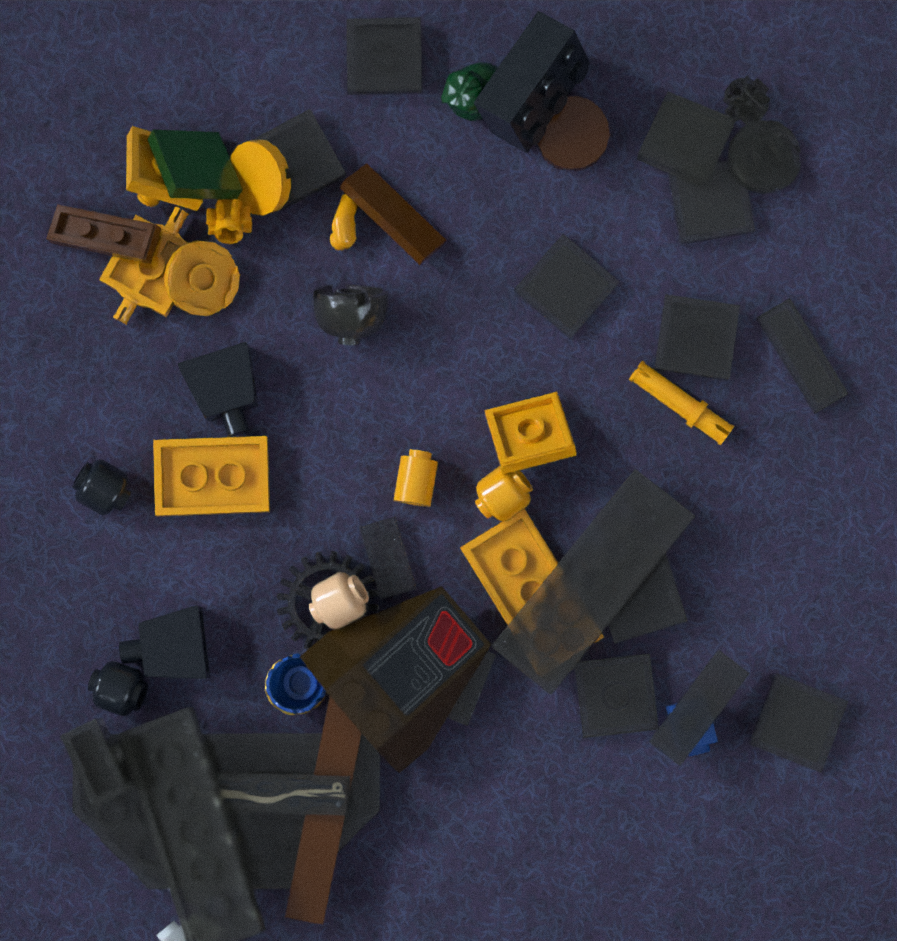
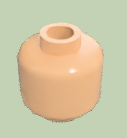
M338 572L313 587L311 591L312 603L309 604V610L317 623L322 624L324 622L332 629H340L363 616L366 610L365 603L369 601L368 593L357 576H349L346 573Z

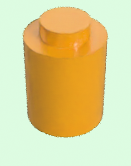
M410 449L409 456H401L393 501L431 507L438 466L437 461L431 460L432 453Z

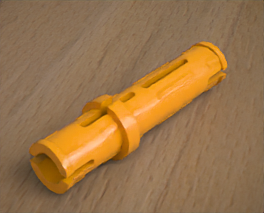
M642 360L637 370L630 376L629 381L634 382L686 419L687 422L685 424L690 428L694 425L721 446L735 426L729 424L708 409V403L704 400L701 402L697 401Z

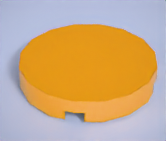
M250 140L238 145L230 158L243 189L237 199L243 203V207L250 206V213L263 216L282 209L288 201L291 190V178H286L285 169L288 168L284 156L276 146L267 140Z
M197 240L182 245L171 255L165 267L164 283L167 294L176 307L192 315L209 316L216 314L222 308L225 309L232 303L239 288L240 274L238 266L235 265L232 255L227 249L214 242Z

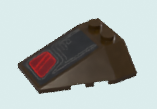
M440 586L400 602L395 606L363 617L340 629L329 631L300 655V658L370 744L400 773L429 749L489 650L491 643L447 591Z

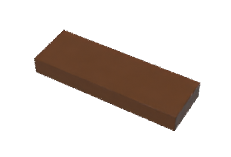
M367 163L346 178L340 186V189L419 265L437 252L446 242V239Z
M57 204L46 239L52 244L151 264L161 228L157 224Z

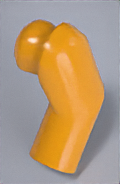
M346 193L342 195L332 222L333 233L330 235V244L339 251L351 248L356 241L355 214L358 205Z

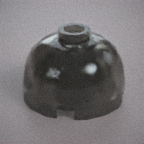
M344 284L347 288L337 289L335 292H333V285L314 288L312 305L318 326L326 334L338 337L339 344H360L361 338L373 335L381 328L386 319L388 291L383 292L382 288Z

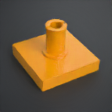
M132 126L127 134L126 190L137 193L139 201L146 206H157L161 200L198 211L203 203V199L170 198L147 140L151 131Z

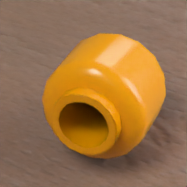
M498 466L477 483L476 491L479 498L475 500V503L486 518L489 519L494 516L496 519L506 522L530 504V492L533 488L521 470L503 474L501 467Z

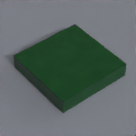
M152 130L147 140L170 198L237 199L243 189L219 132Z

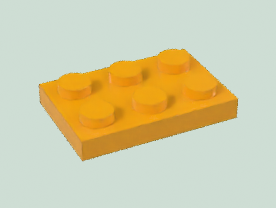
M267 436L153 440L155 516L270 512Z

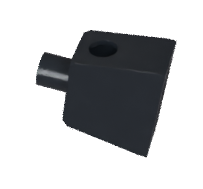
M247 342L177 363L197 405L208 422L222 418L228 437L237 436L249 431L243 411L257 407L258 399L252 354Z
M202 606L188 607L140 622V639L119 642L121 663L143 662L145 677L211 678Z

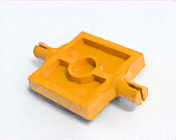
M175 207L165 226L157 224L161 228V232L151 264L115 256L111 257L99 280L117 290L124 298L113 316L117 321L127 325L137 306L150 308L167 318L174 303L166 291L164 283L165 267L171 255L182 245L187 244L178 233L187 216H189L184 210L181 211L180 208ZM135 215L133 219L137 221L151 223L139 217L138 215Z

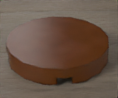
M570 96L567 98L563 110L559 114H555L546 126L545 135L537 144V147L543 158L555 168L574 171L584 170L596 164L606 151L610 137L608 120L602 109L591 100Z

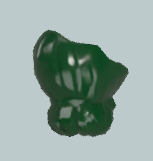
M478 62L452 72L446 80L441 96L442 103H447L453 112L462 119L469 121L483 119L473 102L498 67L491 63Z

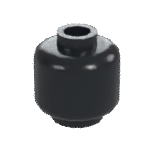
M102 459L96 460L92 464L86 462L72 485V488L76 490V501L102 516L109 514L113 508L120 511L131 494V491L126 489L128 484L127 474Z
M110 661L101 670L95 669L88 683V690L92 692V701L97 708L119 716H127L133 710L139 711L143 705L148 691V683L144 681V676L139 669L116 661Z

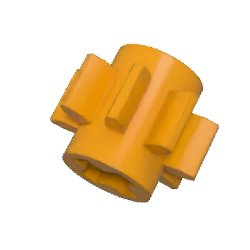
M239 199L217 200L215 209H206L208 234H215V238L224 244H234L241 241L243 232H252L250 206L243 207V203Z

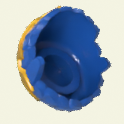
M300 654L289 655L282 659V661L281 659L278 660L267 673L265 680L267 698L272 706L287 715L306 714L318 707L325 699V689L302 661Z

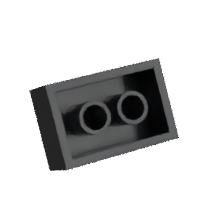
M540 11L535 14L473 102L492 134L525 153H528L533 145L538 144L542 140L550 120L555 114H559L563 110L571 90L576 84H580L588 73L590 62L575 30Z

